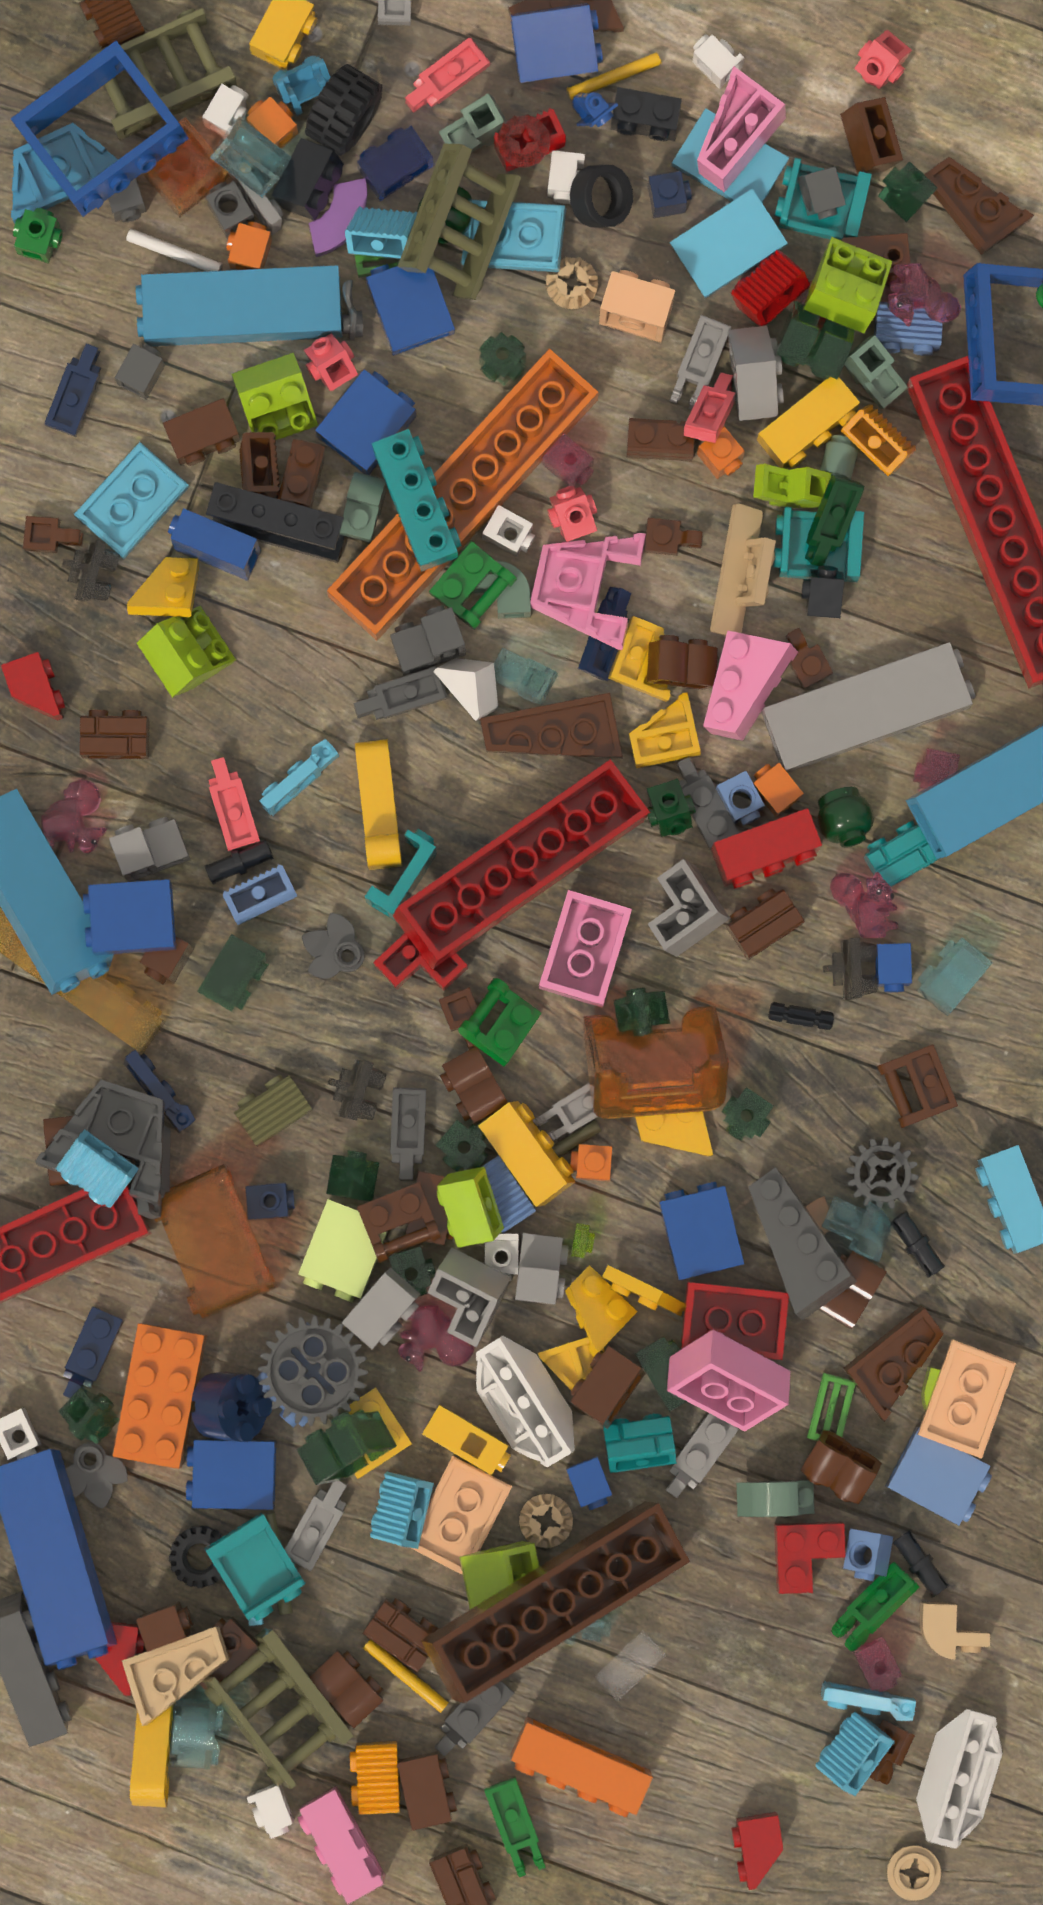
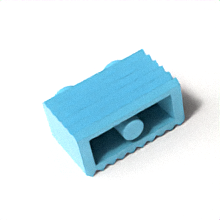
M359 206L345 230L348 253L400 259L417 212H405L404 210L402 212L398 210L394 212L391 209L387 211L385 208L380 210L373 207L369 210L367 207L363 209Z
M84 1129L60 1161L56 1170L61 1172V1176L66 1182L78 1185L84 1191L89 1192V1197L95 1203L111 1208L139 1168Z
M386 1472L384 1474L385 1479L381 1482L379 1488V1505L376 1507L377 1512L372 1517L370 1537L399 1546L418 1549L434 1483L402 1474Z
M854 1712L851 1714V1717L842 1722L839 1734L835 1736V1740L822 1750L820 1760L816 1763L815 1767L839 1788L856 1796L895 1741L872 1723V1721Z

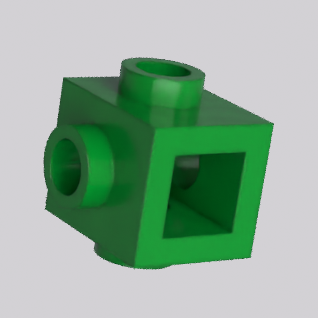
M35 208L34 211L25 209L23 218H17L13 237H16L14 248L18 255L46 263L50 262L53 249L59 248L63 236V230L60 229L57 218L53 217L54 214L42 208Z

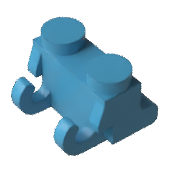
M309 56L301 65L289 71L280 70L276 72L272 79L283 103L291 102V106L296 116L303 113L300 104L318 96L331 77L324 60L320 56Z

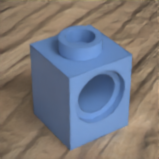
M747 771L716 786L734 824L741 821L744 826L761 817L759 811L763 810L765 805ZM739 792L747 794L751 801L750 806L744 809L737 808L732 801L733 795Z
M850 1529L843 1569L855 1571L854 1578L874 1581L875 1575L887 1577L893 1536ZM868 1548H870L872 1551V1558L870 1562L866 1564L864 1562L863 1556L864 1552Z

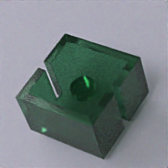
M794 301L779 335L776 355L781 356V360L791 366L798 367L799 364L810 366L811 372L820 378L829 379L832 377L838 379L852 348L855 330L826 319L815 345H813L819 332V328L816 325L820 316L804 310V304Z
M359 1410L351 1415L349 1412H344L331 1420L333 1426L325 1430V1432L323 1429H319L305 1438L307 1443L298 1448L297 1452L315 1485L348 1479L369 1465L364 1454H367L370 1461L373 1462L397 1445L378 1411L365 1413L364 1410Z

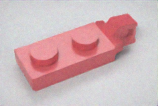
M471 37L466 39L419 74V79L413 83L416 89L405 97L406 105L414 113L427 103L430 107L435 106L437 103L440 104L490 66V61Z
M720 373L714 387L703 386L685 423L684 436L716 443L735 403L736 393L732 392L731 388L733 375Z
M224 757L212 760L216 778L209 779V790L228 851L259 843V835L241 778H239L237 771L229 773Z

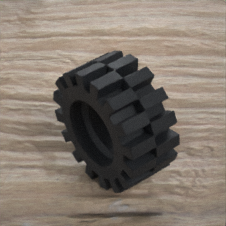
M194 1526L177 1536L170 1548L169 1561L171 1562L170 1568L172 1572L176 1574V1578L180 1582L183 1581L190 1587L203 1588L215 1584L222 1578L213 1563L204 1570H197L187 1560V1553L191 1546L198 1543L209 1546L223 1537L218 1530L209 1528V1526Z

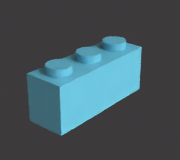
M1019 1145L977 1160L980 1167L975 1168L981 1186H987L992 1198L988 1199L987 1202L993 1217H999L1004 1229L999 1232L1006 1250L1011 1248L1013 1254L1043 1244V1207Z

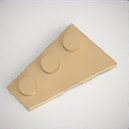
M213 1627L157 1649L122 1660L142 1726L148 1725L229 1660L219 1627Z

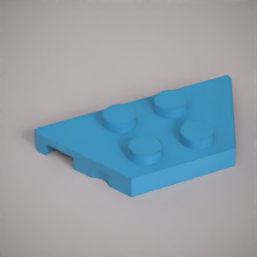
M74 123L38 138L76 191L118 160L104 146L87 136ZM28 143L13 150L14 176L12 178L13 205L11 217L14 224L18 217L23 218L25 209L34 211L35 208H42L46 210L69 199Z

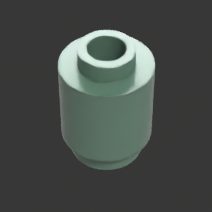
M833 435L831 442L826 444L820 470L851 480L859 452L856 448L857 446L846 436Z

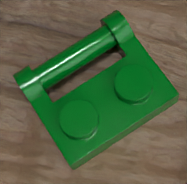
M471 541L430 589L429 594L447 609L452 607L454 614L475 630L481 623L479 619L507 586L511 587L516 582L517 578ZM492 572L497 579L470 610L465 609L462 605L488 574Z
M493 978L487 987V994L469 1020L462 1022L458 1031L465 1039L504 1067L542 1013L511 991L503 980ZM500 1000L506 1006L485 1035L480 1031L479 1027L497 1001Z

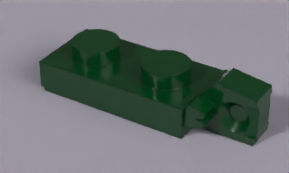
M831 475L808 532L806 543L809 547L805 559L810 564L824 566L829 552H834L837 547L841 548L865 489L862 483Z

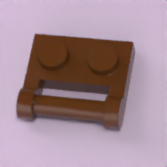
M934 1044L877 1066L880 1076L884 1075L900 1114L901 1118L898 1121L901 1128L958 1106ZM904 1066L922 1110L914 1113L896 1071Z
M420 1182L357 1207L379 1263L389 1260L388 1256L429 1239L434 1242L442 1238ZM423 1217L426 1227L382 1243L379 1234Z

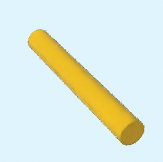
M655 52L566 88L570 100H573L579 93L594 92L661 65L660 57Z
M371 1639L365 1644L363 1649L437 1711L441 1713L449 1702L388 1651Z

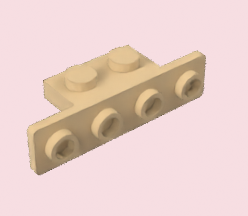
M739 503L732 506L710 627L711 632L726 636L727 630L742 633L746 607L765 604V599L769 593L768 581L770 570L775 560L774 548L776 541L765 537L759 538L763 511Z

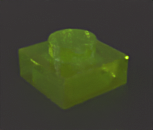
M576 1223L571 1257L584 1259L585 1252L592 1253L595 1233L589 1232L590 1225Z

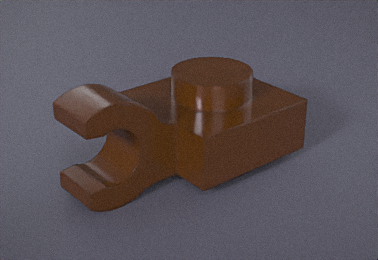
M26 516L23 549L25 551L58 553V544L82 547L84 534L79 529L60 528L61 521L59 518Z
M648 518L644 551L645 553L677 556L678 546L701 549L703 532L695 530L680 531L681 521Z
M800 628L787 633L786 638L788 642L798 651L794 660H791L789 664L803 690L833 674L818 644L809 648Z
M470 987L439 999L451 1032L458 1030L464 1020H469L477 1008ZM465 1039V1042L469 1050L476 1047L467 1039Z
M883 1719L879 1728L895 1742L869 1778L888 1785L893 1776V1763L899 1766L902 1765L915 1735Z

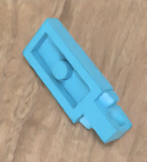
M324 739L312 747L310 758L305 762L302 760L296 762L288 770L287 774L289 776L279 784L274 782L269 785L262 793L263 798L259 800L270 816H274L322 775L321 771L339 757L336 749Z
M827 1681L822 1683L821 1696L823 1701H828L827 1705L830 1707L847 1709L848 1705L861 1707V1712L880 1715L881 1711H887L893 1715L896 1721H913L916 1700L914 1698Z

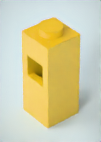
M439 1404L422 1433L491 1476L495 1469L502 1472L511 1456L506 1452L509 1447L508 1444Z

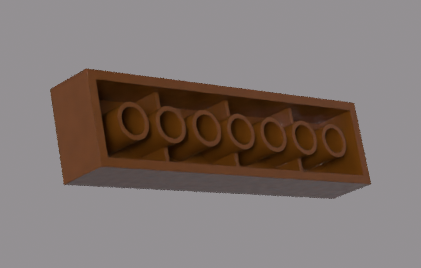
M644 1501L420 1641L452 1700L466 1703L688 1564L690 1560L660 1504Z

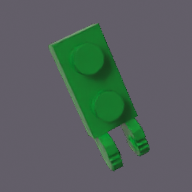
M895 1562L888 1567L887 1577L878 1576L846 1608L847 1611L833 1624L832 1633L837 1638H841L854 1627L857 1620L860 1625L845 1641V1646L851 1652L855 1651L868 1640L870 1633L873 1634L919 1588L918 1584Z
M516 1776L484 1788L507 1854L510 1853L519 1878L526 1875V1867L520 1858L518 1850L527 1846L531 1848L535 1866L539 1870L546 1868L538 1846L539 1839Z

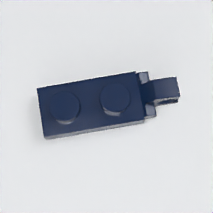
M85 344L80 360L73 357L71 362L67 363L46 417L45 426L77 437L100 378L101 367L95 366L100 354L97 347Z
M610 587L597 613L627 618L628 611L626 608L631 593L623 588ZM589 636L578 669L597 679L609 681L608 676L618 649Z
M134 1050L125 1057V1067L145 1093L162 1099L165 1102V1116L178 1133L185 1130L196 1120L188 1105H181L174 1101L173 1097L176 1094L168 1082L165 1080L160 1082L152 1071L156 1068L146 1054L139 1055Z
M92 1306L65 1366L66 1370L63 1376L70 1380L63 1396L77 1401L83 1386L91 1388L94 1381H97L124 1321L123 1319Z

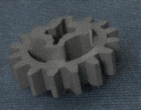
M883 1138L881 1145L877 1146L876 1141L870 1139L869 1149L859 1145L857 1149L861 1155L859 1157L850 1155L849 1160L854 1163V1167L846 1168L845 1172L852 1174L853 1179L846 1184L847 1186H856L857 1190L852 1195L854 1198L861 1195L865 1197L863 1206L867 1207L873 1201L875 1202L876 1210H881L883 1203L886 1202L889 1209L895 1208V1199H898L901 1203L907 1201L903 1194L905 1191L914 1193L915 1189L909 1183L919 1178L918 1175L911 1173V1169L917 1166V1162H908L907 1158L911 1154L910 1150L903 1153L899 1151L901 1142L897 1141L891 1147L889 1146L888 1138ZM887 1152L894 1155V1157L890 1160H879L874 1153ZM864 1162L868 1168L867 1178L861 1182L860 1168ZM892 1164L894 1165L886 1175L889 1179L887 1182L882 1179L870 1184L877 1174L876 1166L882 1169ZM902 1166L904 1170V1178L900 1186V1184L896 1180L897 1169H899ZM875 1187L884 1188L890 1195L884 1197L871 1194L870 1191Z

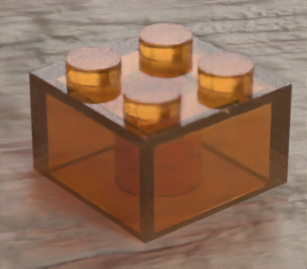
M186 117L179 121V124L189 139L178 146L176 152L169 153L159 160L152 170L142 173L179 218L210 194L209 191L214 186L230 177L227 165Z

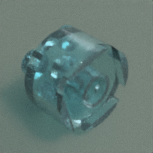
M180 1698L175 1702V1706L180 1707V1710H173L170 1748H172L171 1754L176 1755V1758L169 1757V1766L210 1770L211 1765H218L220 1744L214 1740L215 1730L221 1731L222 1707H216L210 1700Z

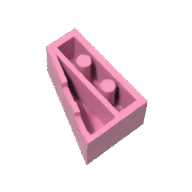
M337 1786L300 1807L299 1810L302 1815L297 1817L306 1835L312 1834L317 1844L314 1847L315 1852L321 1863L328 1865L333 1875L331 1877L332 1883L339 1895H343L347 1904L384 1884L386 1875Z

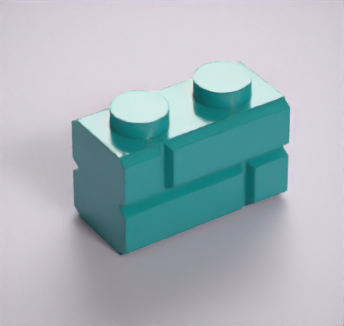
M913 820L896 829L895 831L898 836L887 842L882 837L867 846L869 853L865 854L863 858L883 891L889 889L887 884L892 887L939 860L936 859L919 825H915Z
M654 1413L644 1416L643 1420L631 1422L628 1419L619 1418L613 1420L608 1429L603 1426L610 1473L676 1464L670 1416L662 1417L661 1414Z

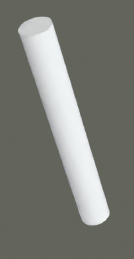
M132 228L128 232L126 241L204 271H221L222 263Z

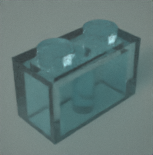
M238 117L221 137L210 158L263 198L280 179L291 156L241 117Z
M963 937L956 943L950 940L938 954L943 959L934 969L929 965L917 979L921 985L916 991L946 1016L955 1009L993 963Z

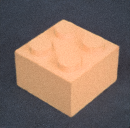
M620 270L619 273L612 271L600 308L599 324L662 343L673 307L675 290L671 289L668 283L661 280L652 279L651 282L638 279L639 276L631 271Z

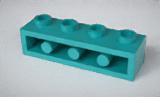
M407 429L373 442L372 449L421 572L458 558L457 548L461 547L462 544L455 527L449 529L444 517L449 516V511L443 497L436 498L432 487L436 486L437 482L431 467L424 468L420 456L425 455L419 436L412 438L410 430Z

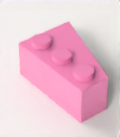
M733 66L728 85L721 97L716 116L711 123L697 159L699 174L723 192L728 189L786 119L785 104L735 66Z
M727 630L703 726L711 734L743 741L764 708V703L773 688L777 687L781 681L783 672L790 661H793L798 654L791 643Z

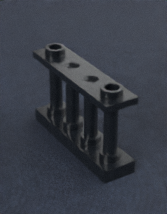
M218 482L214 483L206 515L212 516L213 521L256 538L258 542L338 563L346 537L340 535L344 517Z

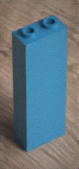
M338 265L141 275L142 285H136L137 305H142L143 317H137L138 337H144L145 344L151 347L319 339L331 333L335 338H343L340 272Z
M1043 723L905 800L936 859L953 854L1043 803Z
M15 789L0 796V907L51 995L59 991L63 993L70 992L80 985V981L90 976L92 979H96L107 973L114 954L95 955L92 952V947H86L85 927H91L90 914L84 913L82 899L18 790Z

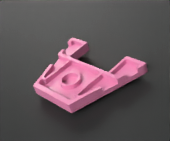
M637 533L633 534L632 538L618 539L617 536L605 537L604 541L591 543L579 540L543 545L530 601L531 608L618 650H623L628 618L595 613L606 561L641 566L646 534Z

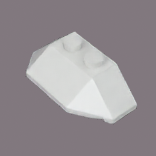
M501 1336L477 1351V1393L511 1448L531 1459L540 1461V1464L546 1467L574 1452L572 1410L537 1354L505 1336Z
M966 1709L936 1733L916 1797L927 1841L957 1849L962 1843L961 1840L969 1835L983 1819L1002 1757L1000 1737L996 1729V1717Z

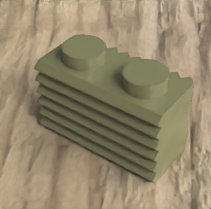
M279 1074L264 1085L267 1089L265 1092L257 1097L254 1093H251L237 1103L239 1109L234 1114L257 1147L313 1110L290 1075L283 1078Z

